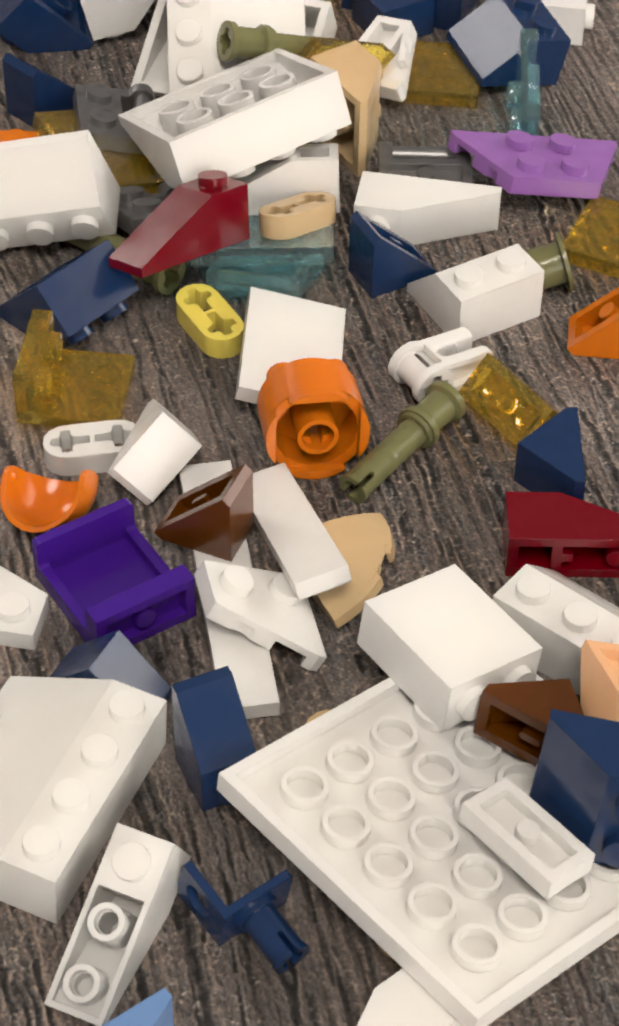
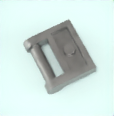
M101 83L90 85L75 84L72 100L76 131L89 130L99 150L143 154L120 124L118 115L155 100L152 88L143 83L135 84L129 90L110 88Z
M378 142L379 173L473 183L471 154L469 152L453 153L448 147L393 146L392 142Z

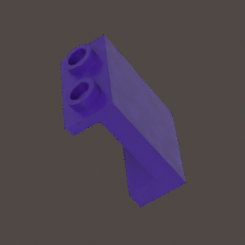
M127 498L100 507L89 514L59 527L52 528L32 539L35 576L85 642L120 630L134 645L196 616L194 576L184 564L170 570L137 529L134 520V506Z

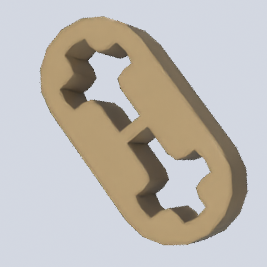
M313 191L300 193L267 204L259 209V233L262 237L272 240L296 238L336 222V197L327 192Z

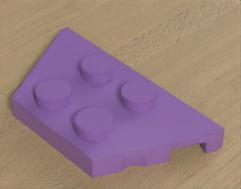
M451 130L447 144L448 149L453 153L462 151L471 153L474 156L472 167L483 175L492 178L495 184L502 187L509 194L598 199L618 146L616 141L574 138L564 133H554L551 136H536L520 130H511L507 134Z

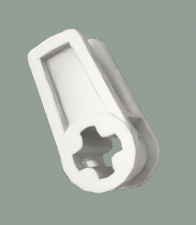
M460 327L402 345L391 357L388 364V373L397 383H406L412 389V396L419 403L425 397L426 388L433 381L447 382L457 391H460L486 379L491 371L493 352L487 346L482 345L472 348V333L466 327Z

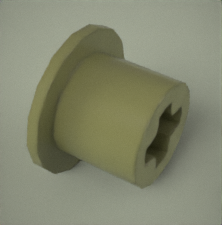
M559 231L553 232L555 242L525 250L545 271L543 290L564 283L567 284L570 292L575 290L571 267Z

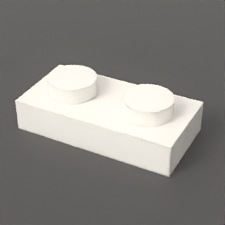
M507 776L462 803L458 820L546 900L591 871L596 854Z

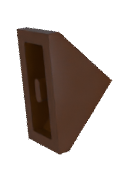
M243 464L177 496L154 533L161 540L232 562L254 526L253 471L246 464Z
M570 679L488 684L482 691L473 733L536 767L551 709L584 715Z

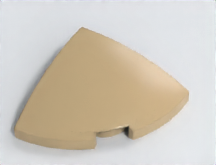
M381 513L348 515L322 523L347 562L352 581L312 596L316 604L337 629L358 615L363 610L364 601L376 597L384 586L380 574L385 554L389 563L394 562V538L386 519Z

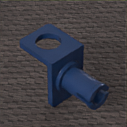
M191 861L181 866L177 891L218 946H221L239 933L247 932L272 964L277 974L288 971L287 960L294 967L309 951V946L306 942L300 939L277 910L288 899L293 879L288 870L282 871L234 903L226 906ZM196 890L200 893V895H201L202 898L204 899V901H205V903H206V905H207V908L203 905V903H202L201 900L199 899V897H198V895H197V893H196Z

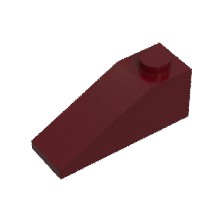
M208 170L199 173L198 179L178 185L108 257L109 267L144 278L250 239L248 184L228 178L227 173L224 171Z
M506 491L502 522L505 576H514L525 564L555 570L565 577L619 578V513L561 492Z

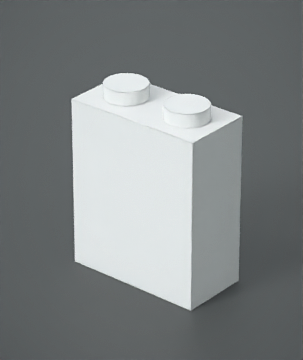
M456 564L364 601L357 644L441 731L463 721L475 720L482 691L488 684L536 681V673L543 649Z

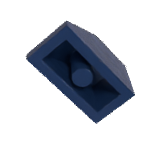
M227 665L172 684L175 760L203 812L221 805H232L216 790L218 774L256 752L234 677Z

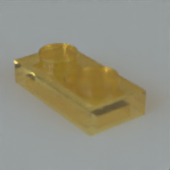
M490 353L486 354L458 391L465 401L516 447H518V442L559 413L557 409L499 358Z

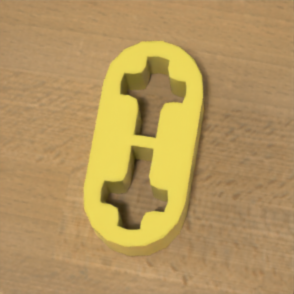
M195 283L181 288L176 294V319L198 347L208 356L217 359H226L241 352L244 323L234 309L216 289L209 285Z

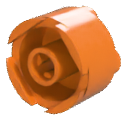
M303 358L289 363H276L267 371L266 380L261 386L257 397V412L267 453L275 464L276 462L279 464L284 462L291 474L296 478L323 479L342 472L346 469L345 463L356 454H358V458L363 454L370 439V424L357 382L343 361L339 359Z

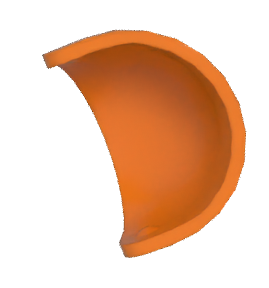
M8 465L5 467L1 479V507L6 518L17 528L31 533H45L89 512L97 495L99 477L92 470H83L79 481H64L39 476L22 470L15 465Z

